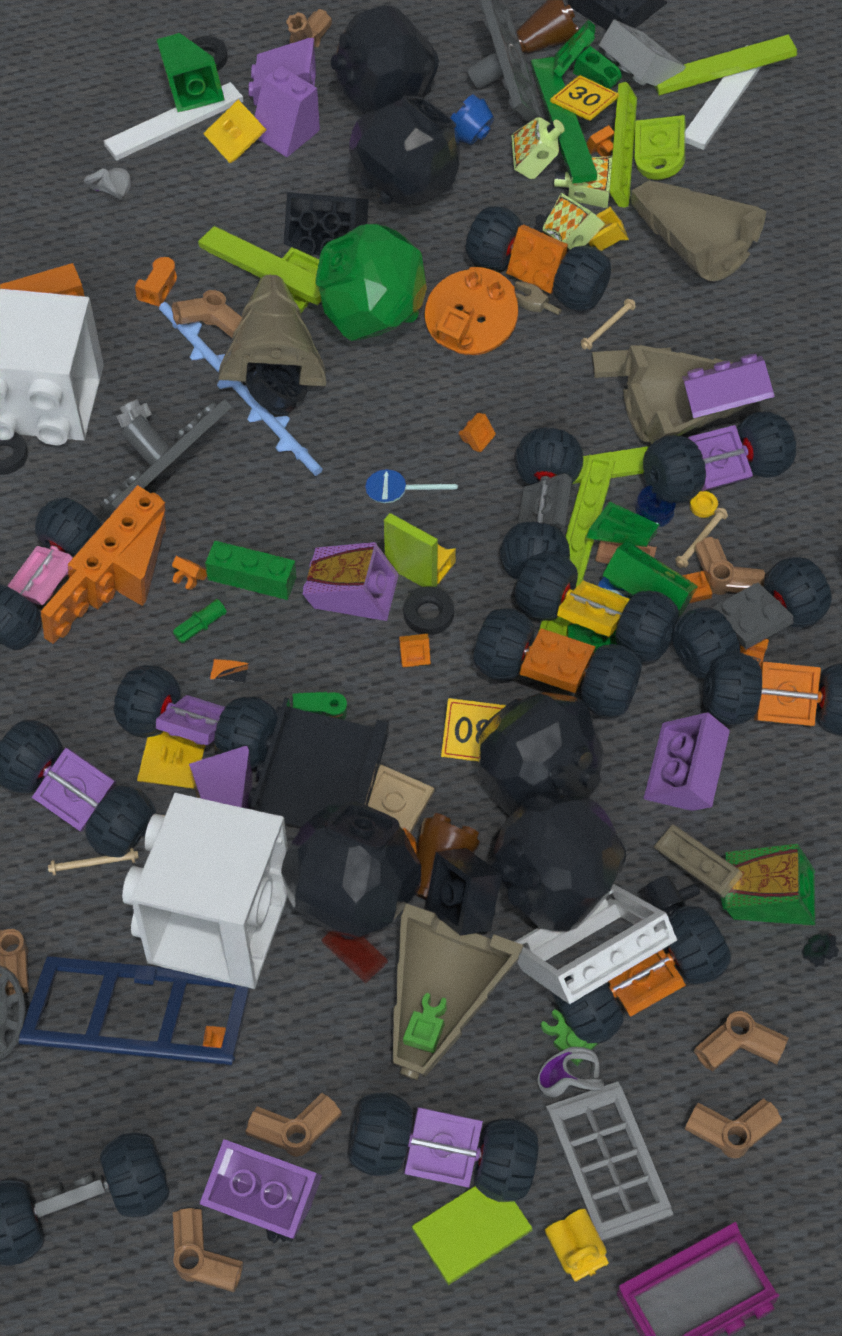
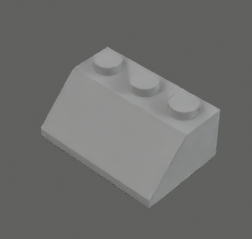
M613 20L599 44L606 51L604 54L606 57L614 62L618 61L620 63L618 67L629 74H634L633 80L643 86L646 83L657 86L686 68L685 65L646 33L616 20Z

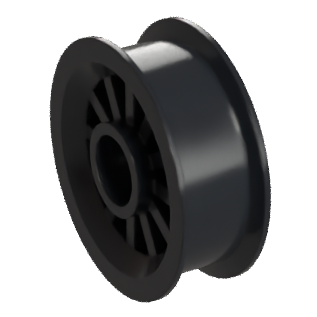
M256 363V367L251 368L246 375V385L252 397L262 407L277 414L291 413L296 407V402L301 401L306 396L308 390L307 385H299L300 370L295 365Z

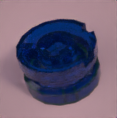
M650 485L642 489L638 495L636 514L660 524L659 527H662L673 519L676 503H667L661 498L660 500L659 498L657 499V493L652 492L653 487Z

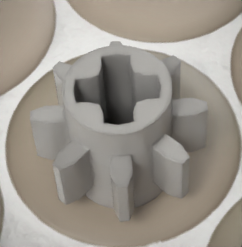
M135 399L120 406L122 414L116 417L121 428H123L140 414L147 420L146 417L152 415L147 403L140 405L138 399Z

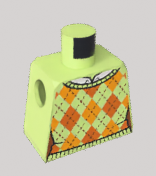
M537 117L511 135L514 170L529 179H535L558 155V136L565 130L559 120L549 123Z
M592 157L597 171V180L572 184L568 172H555L554 187L569 188V198L575 202L608 208L612 157Z
M561 193L543 226V231L550 237L568 244L567 249L571 250L576 246H585L605 223L590 210Z

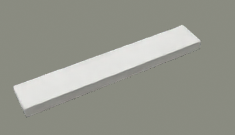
M762 66L723 77L686 129V143L704 150Z
M231 82L221 86L225 100L183 112H178L175 107L104 140V146L117 161L229 109L238 99L243 102V96Z

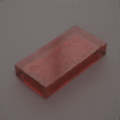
M330 931L322 939V943L365 984L388 963V959L363 936L356 937L355 939H346L340 934Z

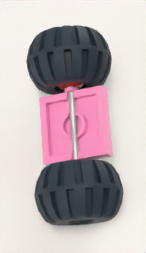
M58 497L43 506L37 515L34 530L37 538L47 548L36 546L9 585L0 584V644L7 648L20 650L28 646L37 637L41 628L42 618L41 613L33 603L44 605L52 597L54 589L59 582L68 575L67 564L102 526L97 516L82 504L69 498Z

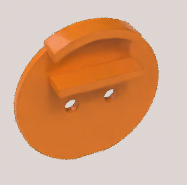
M470 267L469 270L459 271L446 277L432 290L426 302L425 321L430 335L438 344L459 354L480 355L496 349L510 337L517 324L519 309L515 288L500 273L482 267ZM447 305L455 309L461 306L463 307L462 312L473 317L462 341L436 329ZM480 317L486 318L485 321L481 323L477 320Z

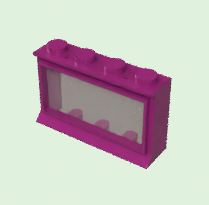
M736 1222L619 1285L617 1291L620 1302L640 1336H717L725 1331L730 1336L746 1326L744 1320L755 1315L757 1319H761L775 1310L773 1304L776 1303L780 1296L774 1290L742 1237Z

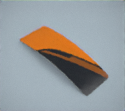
M214 659L210 679L245 683L249 663Z

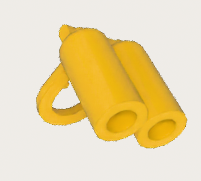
M586 1209L577 1210L567 1216L565 1220L555 1222L544 1230L564 1271L567 1274H571L575 1282L587 1275H590V1277L595 1275L596 1270L609 1264L605 1256L607 1253L606 1247Z

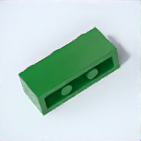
M214 541L205 562L209 581L285 600L289 599L297 578L295 560L219 541Z
M628 541L617 547L603 573V576L609 579V582L614 587L624 589L632 595L648 590L663 593L676 604L679 616L683 614L698 588L696 584Z

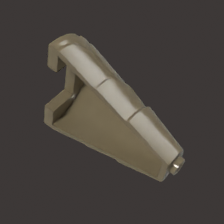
M650 180L632 190V206L652 231L660 235L667 245L672 247L693 271L709 281H718L734 273L749 257L750 253L747 250L753 241L758 242L764 226L766 211L756 206Z
M277 275L263 276L243 310L242 319L220 364L219 380L246 382L247 364L251 362L299 365V385L326 386V371L323 361L312 341L309 330L301 318L300 309L284 280Z
M633 345L628 350L623 374L628 376V389H623L625 406L635 433L644 442L649 441L653 444L656 440L667 435L685 434L719 418H727L754 403L693 418L682 377L687 376V372L693 369L703 368L704 371L713 369L714 364L724 360L716 358L711 360L682 352L676 353L643 345Z
M406 903L401 915L399 963L397 964V1005L394 1006L393 1063L401 1068L399 1074L417 1081L419 1075L426 1077L462 1036V1029L488 1001V996L518 962L524 945L497 935H493L492 939L476 933L460 936L447 924L440 921L435 913ZM426 993L431 995V1003L429 1004L431 1007H437L442 997L446 998L447 1002L445 1014L438 1017L444 1020L445 1026L434 1053L405 1045L403 1042V1037L413 1011L420 1013L424 1011L422 999Z

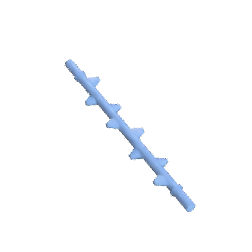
M163 302L159 306V310L169 319L175 329L177 328L194 346L190 358L192 360L205 358L219 373V367L225 354L216 355L198 336L202 324L198 321L177 325L173 319L171 306L167 302ZM219 380L217 384L219 389L232 387L252 408L248 416L249 422L263 420L280 438L276 446L278 452L292 451L295 454V458L299 459L314 476L322 472L323 468L311 457L308 450L302 447L285 429L290 420L288 416L274 417L252 397L247 385H244L241 381Z

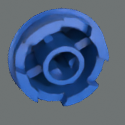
M475 94L469 96L463 102L465 105L450 117L456 123L455 130L458 132L459 141L469 145H473L478 139L483 140L490 132V126L494 121V116L485 99H480Z

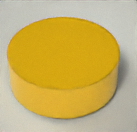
M700 491L690 500V510L694 515L706 518L715 514L718 500L712 493Z

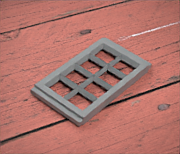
M619 1081L604 1086L602 1091L591 1090L546 1106L547 1113L584 1207L602 1241L674 1215ZM615 1103L622 1122L599 1129L592 1110ZM586 1113L594 1132L570 1139L563 1120ZM626 1129L633 1148L610 1156L603 1136ZM597 1139L604 1158L581 1166L574 1146ZM636 1155L644 1175L621 1182L613 1163ZM607 1165L615 1185L592 1193L584 1173ZM647 1182L655 1202L632 1210L624 1190ZM618 1192L626 1212L603 1220L595 1200Z

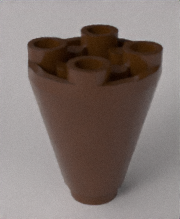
M546 0L516 30L523 53H530L566 43L579 30L577 25L573 23L572 19L575 18V14L569 4L564 6L563 0Z
M434 813L433 817L424 818L421 827L417 857L421 863V884L415 896L427 900L435 853L437 851L467 848L472 853H475L480 844V841L477 839L478 831L464 825L461 829L451 825V819L439 813Z

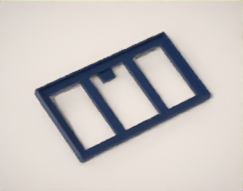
M47 956L19 1035V1044L233 1065L251 988L163 967ZM56 971L104 975L86 1034L37 1030ZM118 977L134 978V983L153 985L154 980L174 982L157 1042L100 1036ZM187 983L236 988L221 1048L172 1043Z

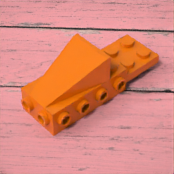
M137 485L67 564L69 580L41 610L44 639L54 644L60 637H65L70 631L74 620L86 613L89 604L98 610L104 602L108 603L113 598L116 591L141 606L145 604L162 537L166 532L165 502L159 495L153 492L149 493Z

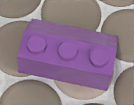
M749 354L741 357V361L730 364V361H723L714 364L713 369L704 371L703 368H697L688 371V375L682 378L693 418L775 397L763 357Z
M708 712L662 723L644 799L690 811L712 807L730 730Z
M223 1139L200 1204L294 1239L303 1223V1219H305L311 1208L322 1175Z

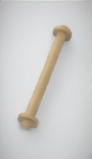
M626 299L624 306L588 339L583 338L581 340L582 348L590 350L593 347L592 343L629 309L634 310L636 308L634 300Z
M717 508L715 510L716 515L688 550L683 556L676 557V565L679 568H686L689 565L688 559L695 552V544L706 538L722 518L725 520L728 517L727 511L724 508Z
M131 848L130 852L120 858L102 856L55 864V860H52L51 865H48V871L52 872L53 876L57 875L56 871L125 860H132V863H136L135 859H138L139 855L138 851H134V848Z

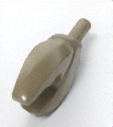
M515 282L516 289L529 295L524 296L516 293L519 306L532 312H541L545 308L560 315L562 310L549 304L548 296L539 287L526 282Z

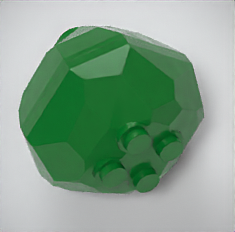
M379 224L360 225L342 237L328 242L321 251L315 283L319 287L324 314L344 337L350 341L376 337L396 329L403 323H412L417 319L419 315L418 310L423 304L427 290L423 256L401 233Z

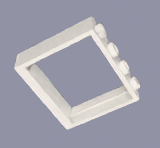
M613 884L609 894L613 893L615 900L612 898L609 900L605 899L577 929L571 931H551L538 927L514 941L526 946V948L523 947L518 964L524 973L568 1004H571L677 941L667 914ZM620 917L634 924L632 927L558 970L545 962ZM570 975L572 979L566 982L564 978Z

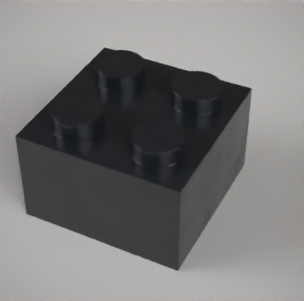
M467 848L437 851L434 858L426 909L435 913L440 920L460 936L491 931L502 874Z

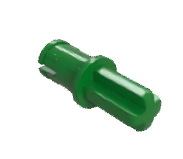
M215 599L199 612L194 611L192 617L173 630L175 638L179 642L185 643L200 631H207L211 623L226 614V608L220 600Z

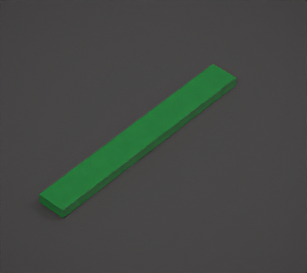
M555 57L531 60V69L550 123L554 120H559L565 129L558 136V145L572 184L597 180V171L576 114L550 102V99L565 87L562 76H558L553 71Z

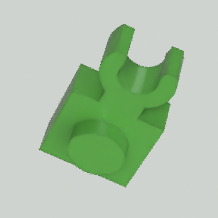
M426 993L422 999L424 1011L423 1013L413 1011L403 1037V1042L405 1045L434 1053L445 1026L444 1020L438 1017L445 1014L447 1002L446 998L442 997L437 1007H431L429 1005L431 1003V995Z
M554 1009L552 1011V1017L558 1021L556 1026H549L545 1021L541 1023V1029L544 1033L558 1037L553 1045L559 1051L570 1047H584L593 1050L598 1045L597 1043H587L580 1040L571 1027L565 1023L564 1016L558 1010ZM570 1059L577 1066L583 1061V1059Z

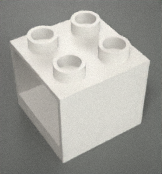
M0 289V440L11 439L14 436V432L21 435L37 436L39 440L50 445H62L66 443L67 439L85 441L104 365L90 298Z
M174 793L166 815L154 814L148 823L145 834V849L150 851L144 868L132 866L124 882L123 902L124 904L133 905L134 909L131 933L133 936L141 938L147 964L255 989L288 898L281 875L283 860L288 850L284 817Z

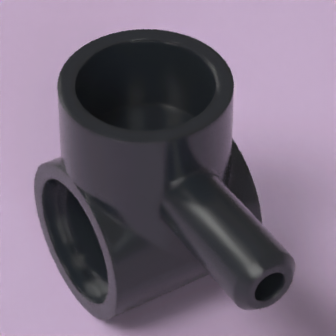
M663 876L650 882L643 889V893L647 898V903L662 910L669 916L673 911L683 908L685 906L684 901L699 895L700 889L694 883L677 890L671 877Z

